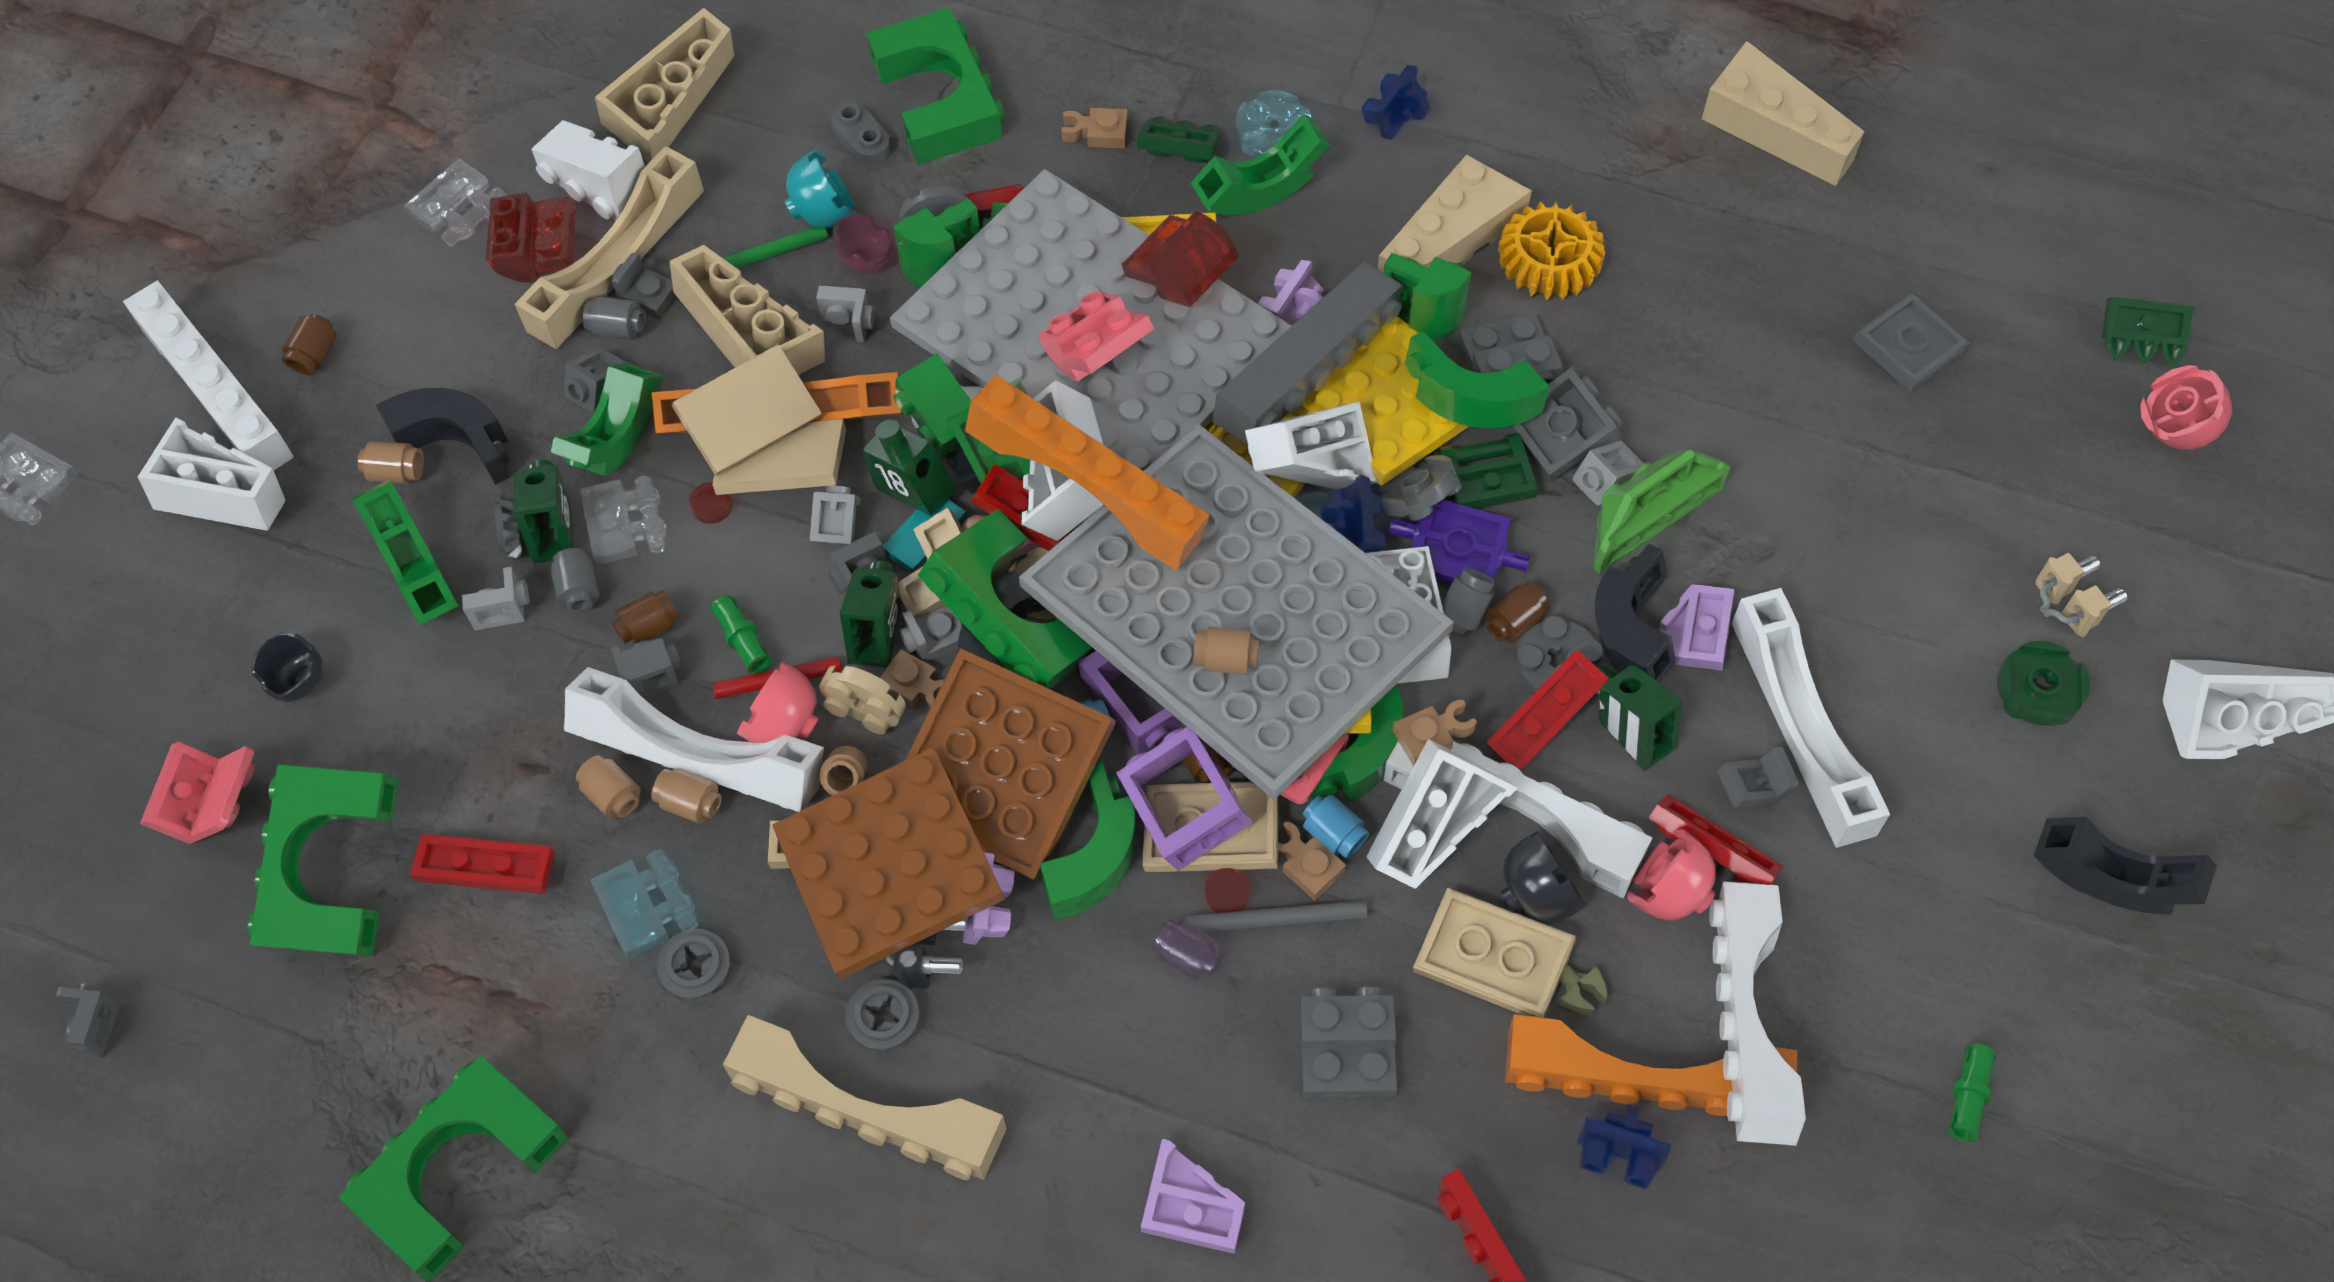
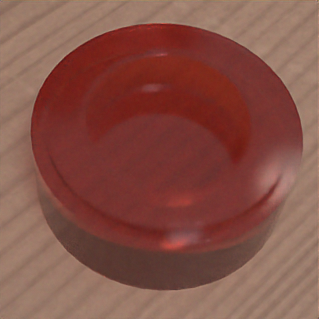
M713 482L700 484L692 491L689 498L693 515L697 520L706 524H715L723 521L730 515L733 508L730 494L716 495L712 485Z
M1221 868L1214 871L1208 877L1205 884V899L1208 906L1214 912L1242 911L1249 901V882L1240 871L1233 868Z

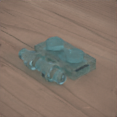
M660 849L647 855V860L651 867L648 870L638 873L631 859L590 879L628 960L670 940L663 924L671 920L677 921L681 932L695 929L698 926V922L693 914L695 910L694 903L688 894L683 893L677 881L679 872L675 864L668 861L663 850ZM656 887L661 888L667 901L654 907L648 891Z

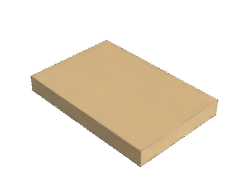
M779 344L679 398L671 405L715 476L817 419L822 414Z
M844 420L810 422L716 476L714 475L712 485L716 495L836 485L847 430Z
M1252 781L1230 782L1253 823L1179 871L1277 869L1278 797L1273 800ZM1212 783L1146 785V796L1168 836L1222 802ZM1144 824V871H1178L1163 858Z
M1447 888L1413 966L1414 973L1521 1015L1545 1018L1575 944L1576 936Z

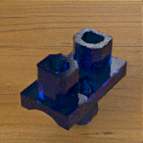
M1407 65L1400 75L1387 73L1380 85L1381 100L1368 98L1362 106L1366 123L1379 126L1382 138L1392 140L1405 121L1408 122L1411 118L1422 120L1430 110V105L1426 99L1428 93L1417 82V66Z
M1360 474L1355 477V482L1350 486L1337 489L1332 493V500L1321 506V518L1324 522L1333 524L1337 532L1364 553L1379 552L1384 549L1385 533L1373 527V520L1379 517L1383 510L1382 496L1371 492L1370 478Z
M1629 1103L1625 1115L1607 1110L1604 1122L1586 1117L1577 1140V1144L1582 1145L1580 1167L1582 1169L1597 1174H1605L1610 1156L1613 1155L1628 1160L1623 1180L1630 1185L1642 1189H1647L1657 1170L1660 1171L1668 1157L1671 1144L1650 1137L1654 1125L1637 1119L1639 1105Z

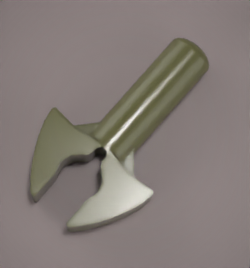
M1566 963L1559 981L1565 986V995L1560 998L1559 1006L1575 1014L1592 1016L1595 1008L1581 997L1580 990L1590 991L1604 1005L1607 999V990L1603 977L1597 967H1594L1588 974L1576 973Z

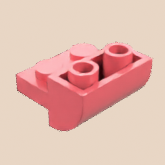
M1095 291L1084 296L1080 300V305L1071 312L1060 314L1051 319L1048 323L1049 327L1037 336L1056 366L1069 378L1078 382L1154 330V327L1148 315L1127 310L1120 296Z

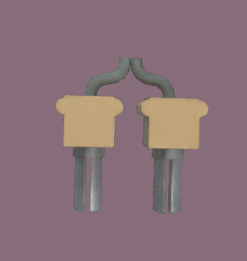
M2070 553L2057 559L2050 557L2035 580L2044 602L2040 607V611L2043 612L2045 617L2055 616L2061 622L2069 624L2077 636L2085 637L2090 629L2101 622L2109 609L2127 600L2126 592L2122 593L2124 590L2121 588H2117L2104 595L2095 585L2085 591L2076 590L2062 613L2049 609L2050 602L2055 605L2059 604L2064 596L2072 593L2082 577L2100 567L2099 560L2095 561L2097 559L2095 556H2090L2078 563Z

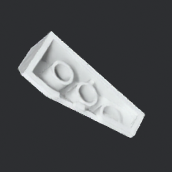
M2171 659L2162 701L2180 756L2185 759H2226L2237 755V750L2254 744L2262 747L2274 743L2273 738L2293 731L2302 734L2334 723V673L2213 660Z

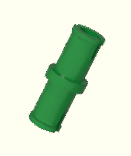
M725 595L715 600L710 610L725 631L724 639L728 646L736 649L748 673L757 674L765 671L770 667L773 659L758 638L759 631L755 623L746 619L734 596Z
M1982 1044L1966 1045L1960 1079L1954 1082L1952 1088L1955 1102L1947 1133L1960 1141L1972 1142V1139L1974 1141L1979 1139L1984 1106L1990 1103L1992 1097L1989 1082L1997 1054L1992 1048Z

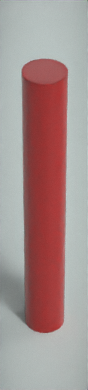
M839 656L792 666L809 680L823 677L830 666H836L835 672L842 673ZM775 670L712 683L715 699L759 691Z

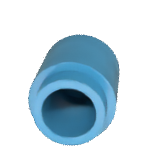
M1332 794L1326 798L1317 796L1303 812V816L1306 818L1303 828L1333 854H1341L1345 859L1351 858L1369 837L1370 833L1363 827L1364 821Z

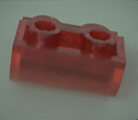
M528 192L490 198L486 262L505 278L525 283H535L541 277L542 272L565 269L573 264L576 205L571 196L535 202L532 201Z
M1195 211L1188 219L1169 215L1121 266L1126 277L1156 286L1161 299L1191 308L1239 256L1233 241L1225 230L1207 215Z

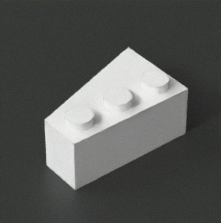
M562 120L531 149L537 163L536 170L546 182L550 184L555 182L563 187L574 200L579 202L583 200L593 206L594 210L605 219L612 218L616 221L627 204L641 171L645 168L639 147L630 145L625 150L616 146L618 143L614 138L606 137L603 141L593 138L595 134L592 130Z
M1055 380L1033 398L1103 444L1089 397ZM1030 460V474L1023 477V488L1029 490L1028 511L1022 512V525L1058 541L1104 505L1072 479L1048 466Z
M1360 402L1327 408L1245 430L1248 450L1255 472L1337 490L1378 483L1370 465L1372 455Z
M176 417L138 475V479L154 510L266 531L269 530L286 501L273 468L235 448L229 450L216 443L214 437L205 432L201 435L189 429L184 421Z
M1428 739L1366 857L1376 870L1416 889L1457 849L1455 846L1474 827L1478 828L1487 819L1486 815L1505 797L1509 798L1518 787L1506 777Z

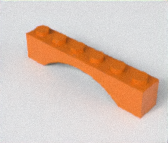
M892 372L803 382L822 413L820 417L811 422L904 416L893 398V395L896 394V378L900 374ZM696 389L652 392L656 434L663 436L689 434L671 405L674 401Z
M995 375L971 400L965 429L967 433L999 454L1014 455L1036 461L1072 479L1113 512L1143 550L1175 571L1180 568L1199 545L1210 516L1209 514L998 375Z
M1514 1014L1509 1027L1505 1082L1514 1083L1518 1089L1523 1091L1539 1092L1544 1090L1545 1087L1563 1090L1565 1095L1575 1098L1590 1097L1591 1094L1610 1096L1612 1101L1622 1104H1634L1639 1100L1658 1102L1657 1105L1668 1110H1682L1686 1106L1705 1108L1706 1113L1715 1116H1727V1098L1729 1092L1732 1091L1731 1080H1725L1723 1075L1724 1058L1707 1065L1683 1069L1651 1068L1625 1062L1598 1050L1577 1036L1561 1020ZM1775 1047L1783 1060L1797 1073V1050Z

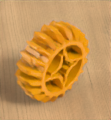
M1541 201L1536 206V210L1525 206L1521 215L1514 213L1510 223L1506 224L1502 230L1498 246L1500 268L1505 269L1507 280H1516L1517 290L1525 287L1529 288L1531 297L1540 292L1544 293L1547 301L1552 294H1557L1563 301L1568 291L1578 296L1582 287L1589 288L1594 278L1601 272L1605 256L1603 233L1597 232L1596 221H1587L1586 211L1579 214L1573 213L1572 204L1567 209L1559 208L1557 201L1551 208H1546Z

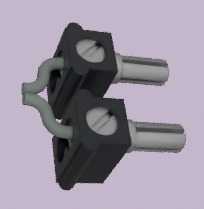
M969 918L944 930L966 931L969 926ZM937 933L896 952L894 958L892 955L886 957L887 962L893 965L892 971L900 984L905 985L910 990L912 987L929 988L931 973L960 974L963 969V961L961 958L932 957V955L927 954L923 946H918L935 945Z

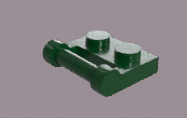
M1519 433L1507 434L1502 440L1453 449L1451 445L1438 447V455L1447 456L1452 460L1462 483V488L1457 493L1451 495L1453 503L1478 509L1536 498L1538 487ZM1504 455H1508L1509 457L1506 459L1495 460L1464 467H1459L1458 465L1462 463L1473 462Z

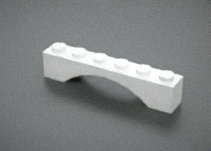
M158 280L122 301L141 330L191 389L235 449L273 468V471L294 458L277 429Z
M1782 588L1742 598L1731 624L1835 847L1838 848L1877 836L1890 816L1889 810L1872 775L1849 753L1825 712L1808 667L1799 624Z
M589 667L565 689L564 731L613 747L627 754H633L659 763L668 768L684 770L719 785L740 791L743 794L751 795L797 812L803 810L820 789V769L822 767L824 747L789 735H782L766 743L722 740L700 734L678 724L659 712L641 697L627 680Z
M1399 741L1386 762L1383 781L1402 789L1414 766ZM1453 742L1452 751L1506 777L1518 787L1509 798L1505 797L1499 804L1517 810L1539 823L1566 850L1583 879L1624 899L1653 837L1644 834V831L1639 826L1631 822H1619L1605 815L1599 807L1592 803L1578 802L1564 795L1553 784L1547 782L1539 783L1524 776L1517 767L1511 764L1497 763L1483 756L1481 751L1472 745Z
M1723 882L1718 900L1712 899L1710 904L1709 922L1711 927H1717L1718 936H1715L1713 941V962L1721 965V973H1718L1716 981L1717 1001L1724 1002L1725 1011L1721 1013L1719 1029L1721 1040H1728L1729 1050L1725 1051L1723 1075L1725 1080H1731L1732 1091L1729 1092L1727 1098V1117L1729 1121H1735L1737 1141L1796 1146L1806 1119L1801 1077L1783 1060L1768 1039L1759 1020L1753 996V976L1761 962L1774 950L1783 922L1779 887L1777 885Z

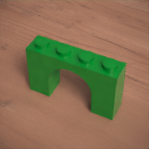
M950 7L866 32L870 58L882 84L928 71L945 73L960 83L957 89L945 99L901 113L905 138L917 165L1002 138L1001 122L1006 120L1002 104L999 99L993 100L991 96L993 89L989 76L986 72L980 73L979 68L981 65L976 48L974 46L968 47L966 43L968 42V35L962 20L956 21Z
M997 509L934 550L917 576L1007 670L1050 689L1078 668L1080 660L1096 650L1061 620L1058 619L1050 623L1030 622L1016 616L1000 602L994 592L991 576L1011 563L1027 538L1000 509Z
M278 764L276 775L271 779L269 785V798L272 804L269 820L265 822L262 830V842L265 849L262 864L258 867L255 875V887L258 893L255 909L251 912L248 919V933L251 936L249 945L373 957L380 912L359 908L326 906L317 902L308 894L302 884L299 873V860L308 838L318 828L329 822L352 819L393 823L399 784L398 778L383 773Z
M482 1055L474 1062H470L460 1068L455 1074L452 1084L439 1097L432 1098L426 1102L418 1112L417 1119L404 1132L397 1133L391 1137L384 1145L382 1154L368 1168L356 1172L347 1182L346 1190L338 1197L414 1272L427 1282H430L464 1247L458 1239L431 1215L422 1199V1174L427 1162L436 1150L456 1137L468 1134H482L502 1143L535 1174L569 1139L549 1116Z

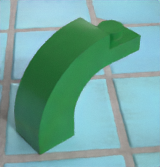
M1303 114L1287 133L1264 154L1242 162H1233L1214 156L1194 178L1191 185L1207 211L1230 216L1257 212L1284 200L1306 184L1314 176L1309 167L1330 146V143L1314 119Z
M1424 331L1410 338L1405 366L1411 376L1419 380L1416 398L1439 416L1471 427L1504 428L1524 423L1543 413L1550 386L1525 360L1494 373L1473 372L1452 362Z
M629 363L608 366L602 395L593 416L579 431L554 436L551 453L565 457V463L568 465L583 468L603 476L615 471L631 455L645 432L653 413L652 392H659L663 375Z
M391 479L351 497L418 624L421 625L458 607L444 576Z
M1397 684L1370 708V733H1360L1351 747L1336 756L1308 800H1314L1317 796L1326 798L1331 794L1334 795L1337 789L1341 788L1347 803L1367 794L1383 780L1386 762L1398 742L1392 731L1393 723L1403 719V703Z
M1103 762L1095 764L1087 781L1098 818V826L1093 837L1082 849L1071 855L1040 863L1042 880L1054 920L1081 913L1104 900L1120 884L1134 856L1136 846L1134 804L1129 796L1121 798L1115 775L1107 777Z

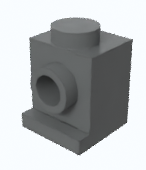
M661 637L653 641H641L625 651H621L619 645L610 648L620 678L627 680L641 697L645 698L680 685L675 669L683 666L674 643L665 645Z

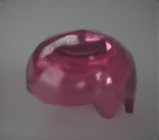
M849 214L839 219L833 229L835 255L840 263L850 270L860 273L875 272L889 262L894 252L889 230L887 227L879 228L870 214Z

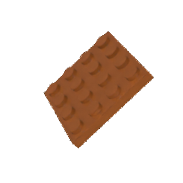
M960 648L905 760L934 747L983 852L994 854V861L1039 882L1042 876L1040 863L1049 861L1116 721L1105 714Z
M934 747L772 824L833 971L839 980L1006 899Z

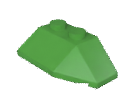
M1688 449L1667 454L1653 464L1646 462L1636 470L1630 480L1622 485L1616 483L1608 488L1601 497L1602 504L1597 519L1594 570L1601 574L1721 491L1731 467L1725 461Z

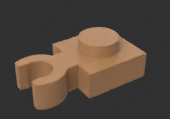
M1090 108L1089 116H1082L1077 111L1063 112L1064 125L1074 127H1062V141L1073 143L1082 138H1087L1088 147L1125 148L1128 123L1127 109Z
M900 649L880 676V679L891 686L887 694L895 699L900 694L905 700L906 705L915 708L919 701L923 700L927 702L929 710L944 680L934 681L938 676L935 667Z
M1464 700L1453 701L1447 706L1445 713L1439 716L1434 707L1430 706L1393 723L1392 731L1413 766L1428 739L1451 750L1454 742L1451 736L1463 738L1475 731L1477 725L1475 718L1467 722H1459L1454 718L1465 711L1466 703Z
M1286 821L1283 823L1282 832L1290 838V841L1286 844L1278 843V858L1288 859L1283 865V873L1315 901L1346 872V864L1315 837L1304 844L1300 840L1298 828L1293 823Z

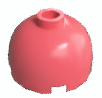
M2191 365L2172 369L2157 378L2151 385L2153 391L2148 396L2147 401L2143 397L2140 405L2141 419L2157 440L2171 448L2186 450L2205 447L2217 440L2227 429L2233 412L2230 393L2216 372L2210 369L2209 372L2199 370L2197 366Z
M782 661L779 670L775 669L750 707L752 716L748 722L742 721L737 735L752 743H766L782 735H789L795 738L799 736L806 741L819 720L818 717L813 715L817 698L815 689L809 679L800 671Z
M1678 829L1671 833L1678 839L1670 846L1661 841L1653 849L1638 869L1632 881L1635 884H1641L1636 895L1628 891L1627 898L1629 902L1655 919L1675 921L1686 918L1694 911L1700 914L1707 909L1715 896V892L1711 890L1716 876L1715 864L1708 850L1684 829Z

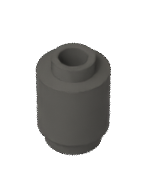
M598 296L595 300H587L583 310L584 328L587 331H593L596 336L633 340L637 337L638 332H643L646 323L645 311L640 309L637 300Z
M578 548L564 549L555 554L550 571L557 604L562 609L574 613L587 611L600 597L592 560L586 555L585 551Z
M1465 567L1461 575L1455 576L1442 603L1444 615L1454 622L1453 631L1465 634L1467 630H1477L1494 596L1492 588L1495 581L1485 573Z

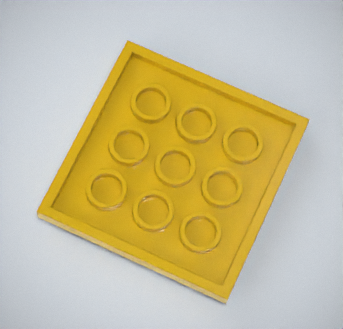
M1398 316L1392 323H1385L1379 328L1375 337L1367 346L1361 345L1354 352L1345 367L1336 368L1320 390H1313L1308 394L1301 407L1296 411L1299 415H1304L1327 408L1360 402L1372 455L1370 465L1378 484L1381 486L1469 427L1439 416L1416 398L1419 380L1411 376L1405 366L1410 338L1418 334V332L1409 328V325Z

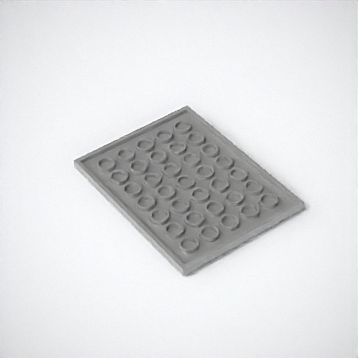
M1046 169L1035 177L890 317L892 328L932 355L938 353L944 363L981 388H984L995 375H998L1008 383L1019 378L1027 395L1031 398L1036 397L1055 380L1089 397L1103 445L1142 471L1147 469L1198 424L1205 428L1213 420L1216 394L1292 326ZM1095 291L1118 295L1121 297L1127 310L1149 316L1154 330L1078 382L1069 378L1056 366L1037 336L1049 327L1048 323L1051 319L1060 314L1071 312L1080 305V300L1084 296Z
M1198 424L1144 470L1145 473L1210 515L1199 545L1177 571L1143 550L1114 513L1103 505L1020 575L1019 583L1020 587L1274 800L1452 632L1454 622L1262 473L1255 472L1254 467ZM1209 626L1251 630V640H1259L1257 667L1248 666L1247 675L1204 671V666H1194V647L1197 630L1208 631Z

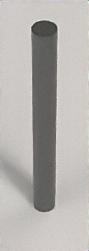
M1361 900L1186 915L1187 932L1200 933L1367 918L1366 901Z

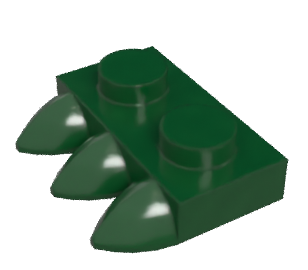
M1157 116L1148 119L1138 133L1137 148L1147 150L1149 154L1154 156L1174 154L1184 156V159L1190 162L1211 161L1218 148L1219 129L1212 124L1194 129L1193 124L1188 120L1178 121L1169 125L1166 118Z
M2119 297L2107 298L2101 338H2105L2107 350L2114 360L2122 357L2129 348L2130 343L2133 342L2135 353L2142 364L2148 362L2158 350L2159 345H2161L2164 359L2170 367H2173L2183 358L2187 351L2194 306Z

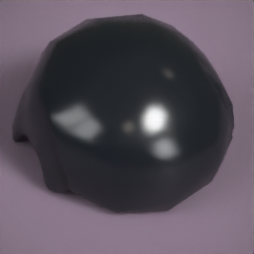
M281 632L267 639L256 652L251 673L263 686V691L269 696L283 702L297 701L311 693L322 678V658L317 649L300 635Z

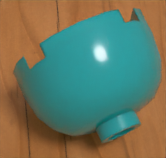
M814 149L796 161L789 170L786 180L789 198L785 200V204L796 220L803 217L811 226L834 228L857 216V212L851 209L855 207V204L835 169L832 171L830 169L826 170L822 163L828 159L818 149Z

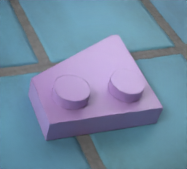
M1691 584L1680 597L1678 606L1670 610L1661 620L1659 631L1672 636L1676 658L1674 665L1723 671L1734 602V589Z
M1162 1139L1141 1223V1232L1235 1254L1245 1210V1202L1231 1190L1223 1188L1214 1181L1213 1176L1199 1164L1196 1166L1176 1149V1145L1171 1141Z

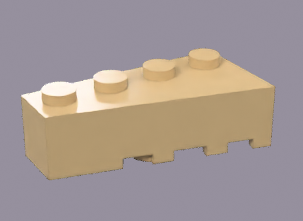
M705 8L701 9L595 96L601 124L627 146L639 147L642 158L649 163L665 146L669 147L734 58L730 28Z
M1748 41L1744 43L1710 88L1702 115V120L1834 186L1838 184L1854 162L1865 132Z
M1466 155L1381 252L1378 270L1384 272V264L1391 252L1404 258H1411L1427 268L1434 257L1463 265L1473 258L1474 252L1487 243L1491 245L1501 238L1502 230L1506 224L1510 223L1513 214L1521 215L1525 206L1529 207L1532 190Z
M705 245L670 260L673 292L735 368L778 344L798 375L825 362L823 330L815 324L809 326L799 319V313L787 304L783 307L769 297V291L758 283L752 285L745 280L740 270Z

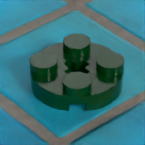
M2033 641L2023 644L2018 650L2008 655L1998 671L1997 688L2000 697L2004 701L2003 708L2012 718L2023 719L2036 725L2054 726L2069 723L2089 696L2090 680L2087 670L2082 663L2077 666L2075 661L2068 657L2070 652L2060 645L2045 641ZM2038 676L2045 677V682L2053 685V688L2044 691L2038 688L2034 682Z

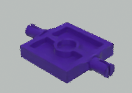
M1442 499L1432 506L1433 511L1425 518L1420 519L1417 524L1397 519L1396 517L1392 519L1389 529L1390 535L1393 534L1411 539L1412 548L1429 547L1437 582L1451 585L1455 576L1461 575L1465 567L1481 571L1492 579L1501 569L1502 565L1524 571L1525 573L1527 571L1531 555L1507 549L1506 537L1510 528L1511 518Z

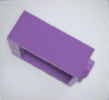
M1097 651L1078 662L1080 682L1095 701L1102 699L1110 717L1116 721L1115 727L1136 754L1152 750L1163 743L1164 738L1169 733L1184 725L1165 708L1140 724L1108 683L1122 674V672Z
M1188 727L1172 731L1164 738L1163 743L1149 752L1133 756L1124 768L1116 772L1163 858L1178 871L1253 823L1208 744ZM1192 753H1195L1222 802L1168 836L1141 786Z

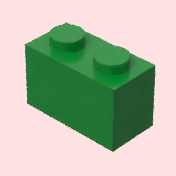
M936 353L896 378V394L893 395V398L903 415L907 417L911 414L919 425L916 429L918 435L929 441L940 457H943L960 446L947 419L969 408L971 400L941 357Z

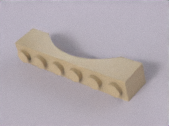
M665 146L641 171L635 188L623 211L599 243L571 266L554 274L540 277L515 303L527 333L556 350L583 322V310L587 300H595L598 296L606 297L614 289L612 279L616 268L624 263L631 253L640 255L642 259L704 192L696 162Z
M750 1015L745 1019L723 1063L725 1070L732 1079L731 1084L740 1091L750 1095H756L758 1090L774 1096L773 1101L787 1110L798 1112L800 1107L816 1113L815 1118L827 1126L840 1129L842 1124L859 1130L858 1136L872 1144L883 1146L884 1142L887 1141L902 1147L900 1152L906 1157L921 1163H926L928 1158L944 1164L943 1169L947 1173L963 1180H969L971 1175L982 1180L985 1179L1007 1129L1002 1114L961 1098L937 1105L911 1108L884 1106L859 1099L835 1087L819 1074L800 1052L790 1031Z

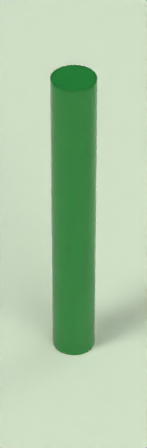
M812 227L722 258L738 269L828 239L825 227Z

